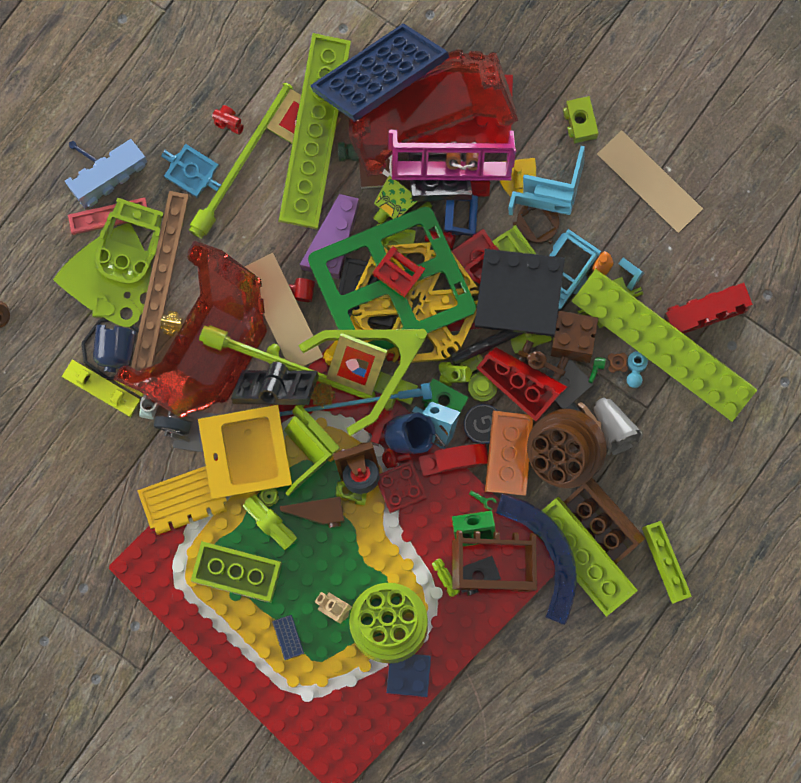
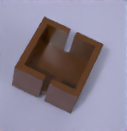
M559 311L550 356L558 358L564 356L570 360L590 363L598 318Z

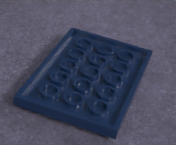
M403 23L310 86L312 91L353 121H357L450 57L448 51Z

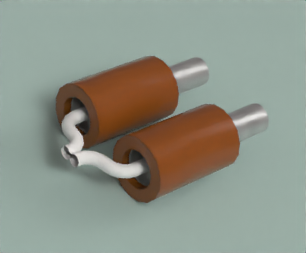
M446 153V166L449 169L455 170L460 168L461 170H466L468 168L472 171L477 170L478 153H466V165L464 167L461 165V153Z

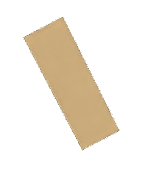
M622 130L597 153L607 165L678 233L703 209Z
M271 253L241 268L285 359L305 366L322 358L323 355L318 346L305 353L299 348V344L313 337V334L274 254Z

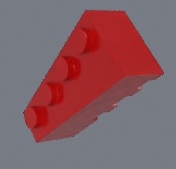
M743 282L730 286L720 292L710 293L702 299L690 300L681 307L679 305L672 306L667 309L668 312L665 313L664 318L680 332L686 334L747 313L753 304Z
M497 347L490 351L476 367L535 421L545 414L567 388L564 384L533 369L528 364Z

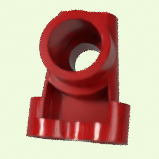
M223 105L220 110H214L212 118L214 124L220 129L226 127L238 135L244 129L241 119L235 116V111L230 107Z

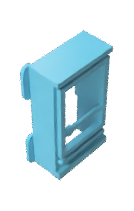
M569 229L566 233H562L553 245V251L550 256L555 257L567 240H570L592 256L575 280L563 272V276L573 283L567 291L561 287L558 312L561 311L571 295L577 294L587 281L586 274L601 253L599 249Z

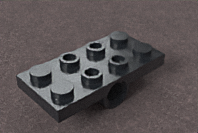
M281 362L271 363L268 370H242L231 400L233 404L309 405L319 375L317 371H289L287 366Z

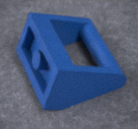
M472 195V200H458L470 201L468 229L453 226L454 200H446L444 232L464 236L476 234L478 196Z

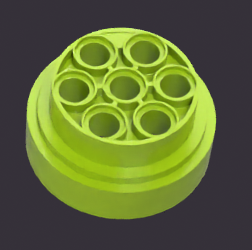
M397 583L374 585L365 590L356 599L351 609L349 625L353 640L358 649L374 661L387 664L404 661L412 657L421 648L426 639L428 618L425 606L419 596L406 586ZM393 597H401L402 602L398 605L392 604L391 600ZM375 598L382 601L377 607L371 605V601ZM406 613H412L414 618L411 621H405L403 616ZM385 615H392L394 617L390 623H384L382 619ZM365 617L373 619L370 625L362 624V620ZM402 631L406 635L402 640H397L394 638L396 632ZM378 633L385 635L384 640L381 642H376L373 639Z

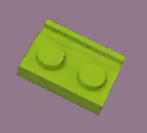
M516 225L492 241L501 251L536 254Z

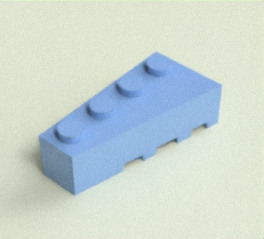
M132 139L109 153L110 157L107 159L103 157L95 161L93 168L87 170L84 168L79 171V176L74 180L71 177L65 180L70 191L84 209L94 206L101 196L110 194L114 190L113 187L119 183H125L135 171L139 172L146 166V157Z

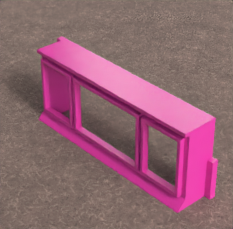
M389 130L388 150H392V180L511 181L516 155L514 131H509L508 144L397 143V130ZM398 152H422V161H398ZM428 153H478L477 170L472 171L468 168L466 170H461L460 168L455 170L449 169L446 166V162L428 161ZM485 153H507L506 162H484ZM461 162V165L464 167L466 162Z

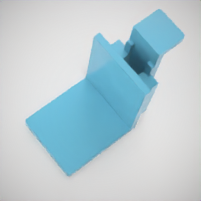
M585 146L580 147L571 184L524 174L523 193L512 192L508 207L509 215H513L516 204L570 215L584 166Z

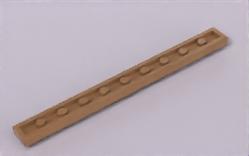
M169 191L128 378V383L149 385L189 194Z

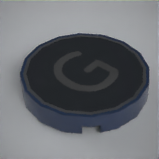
M480 404L472 407L466 413L464 431L473 442L490 444L493 411H498L495 407Z

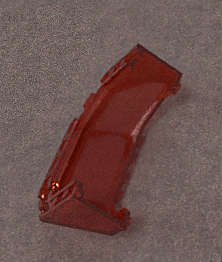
M459 49L448 53L450 58L441 65L436 66L426 75L411 83L410 86L405 87L361 119L353 121L349 118V138L367 176L379 175L386 168V160L392 155V150H388L389 130H397V143L415 142L426 135H433L444 128H452L460 122L470 121L476 116L497 118L498 123L504 126H510L518 121L517 111L497 53L491 52L489 55H483L482 51H470L469 54L463 53V50Z
M193 241L188 250L187 257L198 269L200 296L161 363L139 371L127 365L122 366L113 379L130 391L179 418L186 417L194 411L199 412L210 408L211 405L218 402L228 401L236 387L242 370H246L253 358L229 347H223L220 351L204 345L202 341H199L204 326L209 327L211 325L227 331L230 339L258 349L267 333V327L263 320L265 309L264 299L261 298L260 287H262L261 279L223 250L197 241Z

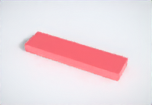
M145 197L130 201L147 207ZM116 204L69 214L68 218L72 235L104 228L110 212H113ZM116 219L114 226L128 222Z

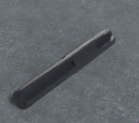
M501 331L452 354L451 360L454 365H458L523 333Z

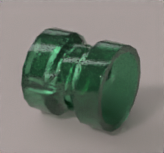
M353 141L350 144L338 142L339 162H345L347 159L359 161L358 141Z

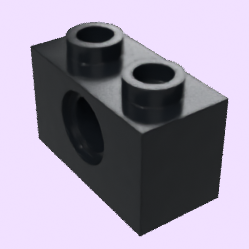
M493 556L463 566V579L473 580L472 574L479 571L484 575L483 580H501ZM461 590L462 594L467 593V596L478 593L479 590Z

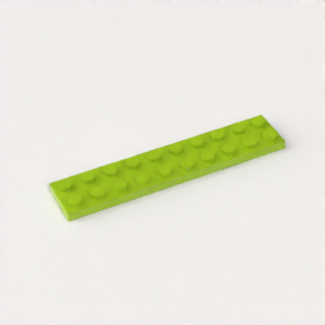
M316 33L312 34L278 222L318 229L339 110L314 93L310 85L348 60L351 44L349 40Z
M594 270L572 299L574 304L590 316L597 317L598 322L733 422L757 392L754 386L599 270Z

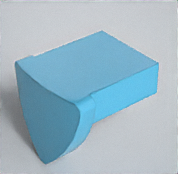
M622 258L618 264L634 276L627 286L632 291L645 273L625 258Z

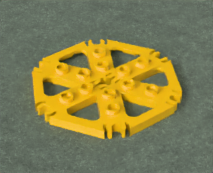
M430 242L387 245L386 247L390 250L394 246L401 254L421 253L425 258L424 262L436 257L434 250H430ZM453 254L471 296L478 295V287ZM370 257L355 290L365 287L373 271L376 269L372 257ZM394 258L390 260L399 268L405 270L403 266L400 264V262H398ZM440 273L416 282L406 295L412 309L413 303L410 300H415L418 294H421L419 297L421 306L417 305L413 310L414 316L418 321L437 314L436 312L445 311L457 306V301L451 289L432 291ZM462 288L456 289L458 295L464 293ZM388 295L362 304L358 310L352 311V315L361 314L360 316H353L361 330H372L368 325L370 317L398 315ZM476 311L465 319L457 335H452L446 326L428 333L427 337L433 344L434 350L431 353L416 354L411 363L445 360L441 352L448 359L450 357V354L447 352L448 348H452L455 353L458 352V346L461 349L475 319ZM399 316L392 330L403 328ZM394 347L387 350L386 356L388 353H393L395 356L393 362L395 363L400 356L398 349Z

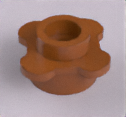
M611 353L608 355L607 359L610 362L608 370L611 373L616 371L626 372L628 370L626 365L627 355L625 353L615 355Z

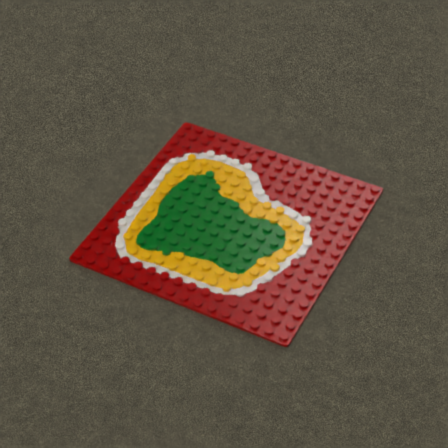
M323 357L315 360L308 367V369L324 375H328L330 368ZM317 381L309 405H305L303 408L355 401L364 398ZM375 392V397H380L382 395L380 393ZM395 400L391 411L385 410L384 407L382 418L388 419L390 413L393 414V418L411 413L398 400ZM378 401L308 413L340 447L336 451L337 453L342 449H349L361 443L371 441L376 422L352 436L348 434L347 427L370 415ZM278 405L279 412L291 411L296 405ZM294 414L280 416L292 484L314 465L284 432V429L295 416ZM384 440V443L380 442L379 447L373 445L380 468L378 469L379 474L392 469L387 468L382 462V454L389 448L386 441ZM432 442L431 444L433 445L427 452L411 454L412 459L398 462L397 465L412 461L427 498L391 514L378 485L366 494L365 505L355 504V501L341 498L345 523H341V527L329 528V525H320L282 513L280 506L337 497L335 496L337 481H344L340 479L334 457L332 456L331 459L289 496L286 495V492L291 485L275 488L278 491L279 500L268 508H271L283 520L282 523L297 537L285 550L270 535L268 536L256 524L257 521L243 507L249 497L253 495L259 497L261 491L226 497L228 502L224 503L225 511L213 515L209 508L207 509L209 517L193 522L192 516L189 515L190 523L174 529L172 522H170L171 530L157 535L155 528L150 529V526H148L109 565V570L321 783H352L563 566L548 546L536 535L537 590L532 592H511V590L478 589V593L467 596V593L462 594L460 590L457 595L451 597L432 563L437 559H442L445 564L444 567L448 569L452 576V540H455L452 516L492 511L495 530L499 532L500 540H512V534L518 533L519 540L529 541L530 533L534 532L492 492H485V485L468 468L423 476L419 456L442 450V448ZM343 487L342 492L348 494L349 490L347 487ZM472 490L485 498H494L497 503L491 500L487 502V506L493 510L485 509L482 502L469 495L470 491ZM201 541L281 562L282 567L272 603L191 582ZM492 544L463 546V566L493 556L501 577L499 581H526L525 546ZM477 571L472 574V579L483 580L484 575ZM397 583L414 591L422 600L428 618L426 639L421 648L415 653L417 655L431 656L428 696L419 697L386 693L389 663L374 661L358 649L350 631L349 619L351 610H349L348 618L341 624L319 611V605L315 603L321 592L326 595L331 593L353 607L356 599L365 590L377 584ZM399 596L393 597L391 603L395 605L402 602V598ZM378 598L371 601V605L374 607L382 603ZM406 613L403 616L405 621H411L414 618L412 613ZM292 615L304 654L284 660L272 621ZM385 615L382 621L390 623L394 617L392 615ZM365 617L362 620L364 625H370L373 622L371 617ZM398 631L395 633L394 638L402 640L406 634ZM378 633L373 639L376 642H381L384 640L385 635Z

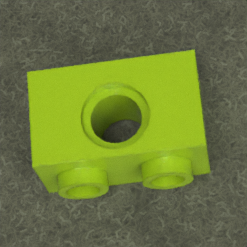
M590 96L566 101L563 114L565 120H569L570 126L567 127L569 138H573L574 144L597 139L599 133ZM582 117L585 122L579 124L575 121V118Z

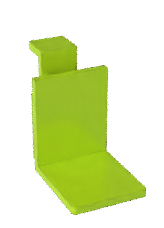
M305 405L295 406L292 411L295 416L284 429V432L314 465L291 485L286 492L287 496L319 470L340 449L334 440L303 408Z

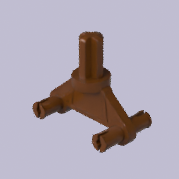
M526 340L522 351L519 350L517 354L519 355L518 359L524 363L528 359V363L533 369L539 370L545 367L554 371L552 378L559 382L561 375H565L566 371L564 369L570 359L561 356L558 366L555 367L547 362V358L542 352L535 351L529 354L534 343Z

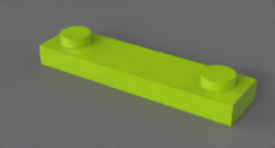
M659 521L643 527V533L672 604L692 597L662 522Z

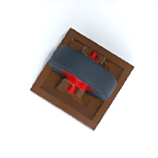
M371 441L361 443L349 449H342L333 454L340 479L344 481L348 490L353 493L364 494L372 491L378 485L380 479L378 469L380 468Z

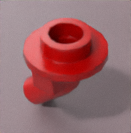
M387 448L382 454V462L387 468L396 467L398 462L412 459L411 454H396L390 448Z

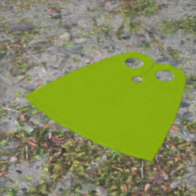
M126 223L113 229L110 237L111 240L144 250L131 223ZM98 237L74 255L60 269L53 280L92 311L94 310L96 296L98 294L107 296L108 301L115 305L116 311L110 317H102L119 326L130 327L138 322L140 315L143 313L144 304L140 302V296L143 293H147L152 272L151 264L145 275L134 283H122L105 277L96 265V252L100 240ZM130 292V298H125L124 293ZM97 299V312L111 313V306L104 299ZM126 307L130 308L133 312L132 317L128 320L122 319L120 316V311Z

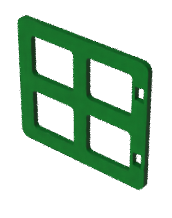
M422 207L310 253L308 257L310 268L338 330H355L348 311L384 295L390 296L403 325L402 329H425L427 334L467 318L476 311V304L439 223L429 207ZM421 225L436 257L418 264L419 267L422 266L426 269L418 281L438 273H444L457 301V306L418 321L407 298H404L381 280L348 294L340 295L326 263L360 248L367 247L377 267L386 255L381 243L383 239ZM433 228H435L439 237L434 240L429 232ZM404 270L409 275H414V272H412L411 270ZM458 283H460L464 291L460 295H458L454 287ZM386 340L368 342L385 350L395 347Z

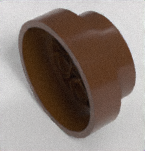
M559 409L549 413L534 425L528 437L527 453L532 468L544 481L560 488H574L589 481L602 468L606 458V441L602 430L591 417L578 410ZM557 430L563 433V437L558 435ZM541 438L546 441L547 445L542 444ZM574 442L580 445V449L575 447ZM557 450L563 453V457L558 455ZM574 462L579 464L580 469L575 467ZM557 470L563 473V477L558 474Z

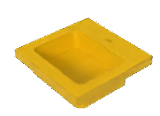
M278 405L198 419L211 499L292 485ZM214 454L218 455L217 461L214 459Z

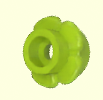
M275 488L262 490L259 498L267 507H270L278 502V491Z

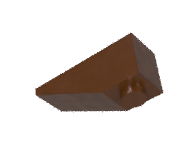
M341 497L280 506L282 513L320 525H329V528L341 527V523H345Z

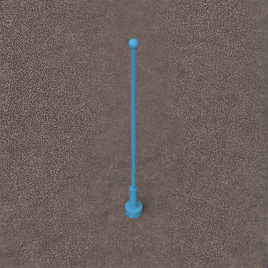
M430 383L421 384V388L399 391L398 394H393L390 399L399 398L400 400L423 396L424 400L432 399ZM380 397L304 409L307 412L374 402L378 401ZM293 410L280 412V416L292 415Z

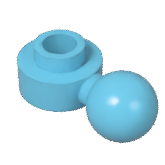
M640 352L631 353L627 360V366L632 371L627 376V384L632 388H638L642 384L643 379L640 372L646 369L648 359ZM638 358L641 360V363L637 364L634 360Z

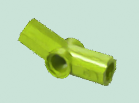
M253 495L245 501L243 507L257 521L256 524L268 536L270 535L284 550L297 539L295 534L282 523L283 520L271 508L269 509L257 495Z

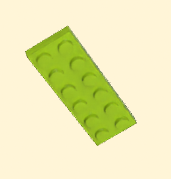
M559 496L528 522L606 617L638 591Z

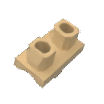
M321 592L315 600V603L319 605V611L340 624L348 618L349 610L352 608V606L331 593L326 595Z

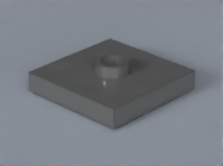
M572 360L568 361L564 369L566 371L565 375H561L559 380L560 383L567 386L555 401L561 409L571 405L593 385V383L588 382L589 378ZM548 370L545 374L552 378L554 371Z

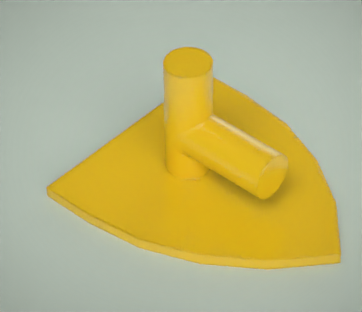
M535 158L515 160L511 181L499 180L503 189L510 197L513 191L523 193L524 174L536 177Z

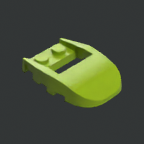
M117 198V204L113 212H110L99 236L96 265L101 274L109 279L122 283H134L145 275L155 256L163 212ZM116 219L153 230L148 250L144 251L111 240L110 237Z

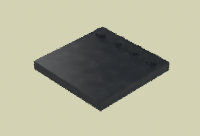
M485 249L475 327L555 337L565 258Z

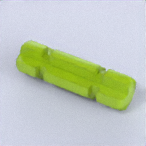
M442 559L435 560L432 566L435 571H438L437 574L444 587H447L448 594L451 597L457 595L460 590H453L452 576L448 569L444 567V562Z

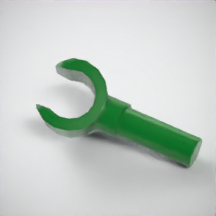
M595 358L592 373L588 380L589 383H593L598 369L604 370L605 358Z
M472 490L469 495L482 502L487 510H493L487 506L489 500L497 503L494 498L482 497Z

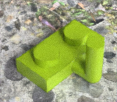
M380 372L373 391L382 394L393 376ZM401 379L393 394H398L399 391L418 389V385ZM414 397L400 400L399 398L389 399L385 410L391 411L395 400L411 405Z

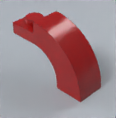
M486 444L452 447L419 456L423 476L488 464Z

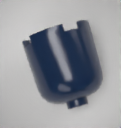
M96 325L93 349L95 363L104 367V371L116 373V369L126 368L131 361L136 331L114 326V329L106 328V325Z
M417 412L392 418L385 427L384 437L387 445L394 452L417 454L427 452L433 444L431 442L436 431L430 417H425Z

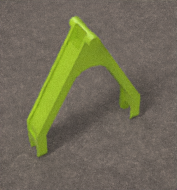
M425 329L324 330L299 344L300 350L305 353L325 341H339L340 335L343 333L361 341L386 340L398 349L401 357L400 365L370 415L347 427V432L350 436L377 421L427 336Z

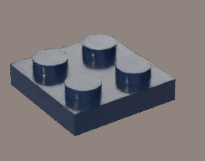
M414 654L404 661L389 663L386 693L427 697L431 656Z

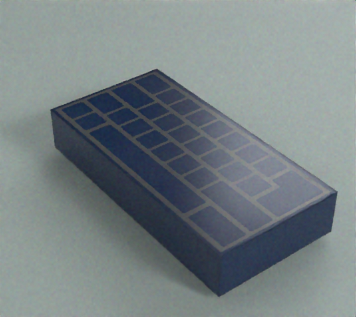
M292 615L272 621L284 660L303 655L304 651Z

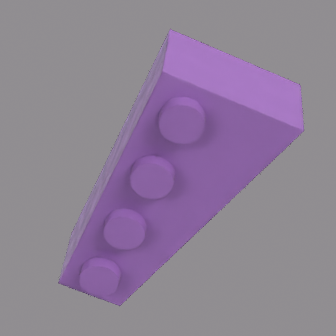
M342 194L338 195L300 263L301 270L312 272L308 263L310 253L351 237L359 208L358 198ZM346 255L326 263L332 278L340 279Z

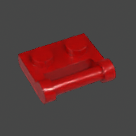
M392 246L372 275L405 298L426 269L413 263L399 253L396 247ZM394 258L414 272V275H409L390 260Z

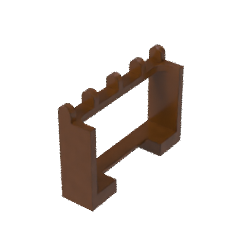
M457 530L456 539L452 540L453 590L506 589L511 590V592H532L537 590L536 534L530 533L529 541L519 540L518 533L512 534V540H500L499 532L493 533V539H480V531H474V539L463 538L462 530ZM463 543L525 546L526 581L463 579Z

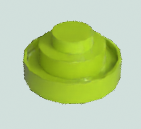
M481 372L473 375L468 384L470 396L479 402L491 400L496 395L498 389Z

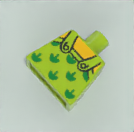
M389 175L374 202L380 209L373 218L380 224H383L389 216L393 219L402 216L417 201H412L411 192L396 180H392V177Z

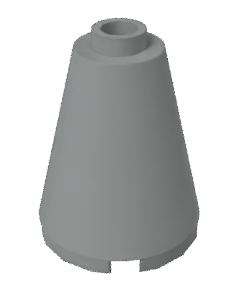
M601 398L595 403L596 406L593 409L596 419L601 422V430L605 437L608 455L610 453L613 455L623 453L633 447L632 442L635 440L639 442L642 439L643 434L640 429L611 399Z

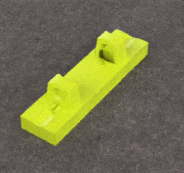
M71 360L62 375L64 379L130 418L141 402L139 398L74 360ZM90 376L86 384H84L85 378Z

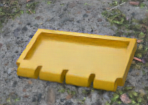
M206 466L137 490L150 529L155 528L157 535L170 531V522H172L174 529L189 524V515L192 516L193 522L209 517L207 511L209 508L213 515L226 510L224 503L228 502L226 497L211 499Z

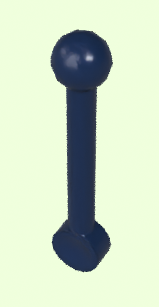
M75 141L69 142L70 149H76L94 163L97 161L93 156L78 147Z

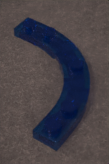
M503 493L496 513L520 522L535 534H538L544 541V545L554 562L555 585L546 618L565 625L573 605L577 585L576 565L570 545L558 525L542 510L526 501Z

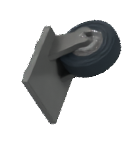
M180 408L179 413L168 412V417L156 416L154 427L165 431V437L174 439L173 448L204 453L198 419L218 416L219 414Z

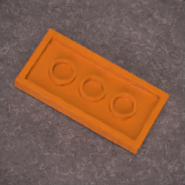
M493 411L485 492L526 496L529 470L527 441L533 428V419L529 415Z

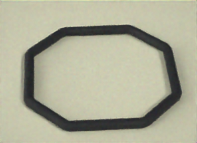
M105 318L99 319L81 343L83 361L86 366L108 381L128 378L130 371L125 375L108 377L87 361L85 343L95 332L96 325L109 321ZM134 325L130 326L131 329L137 333L139 332L137 327Z

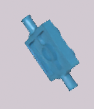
M187 144L175 156L167 150L162 153L161 157L171 162L168 171L164 175L165 179L197 199L207 186L216 191L219 190L221 184L213 180V175L218 169L219 164Z

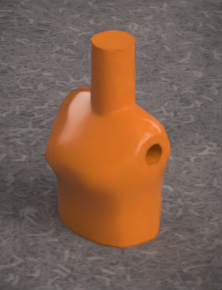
M605 251L602 252L596 259L592 272L597 269L604 275H607L614 264L611 255Z

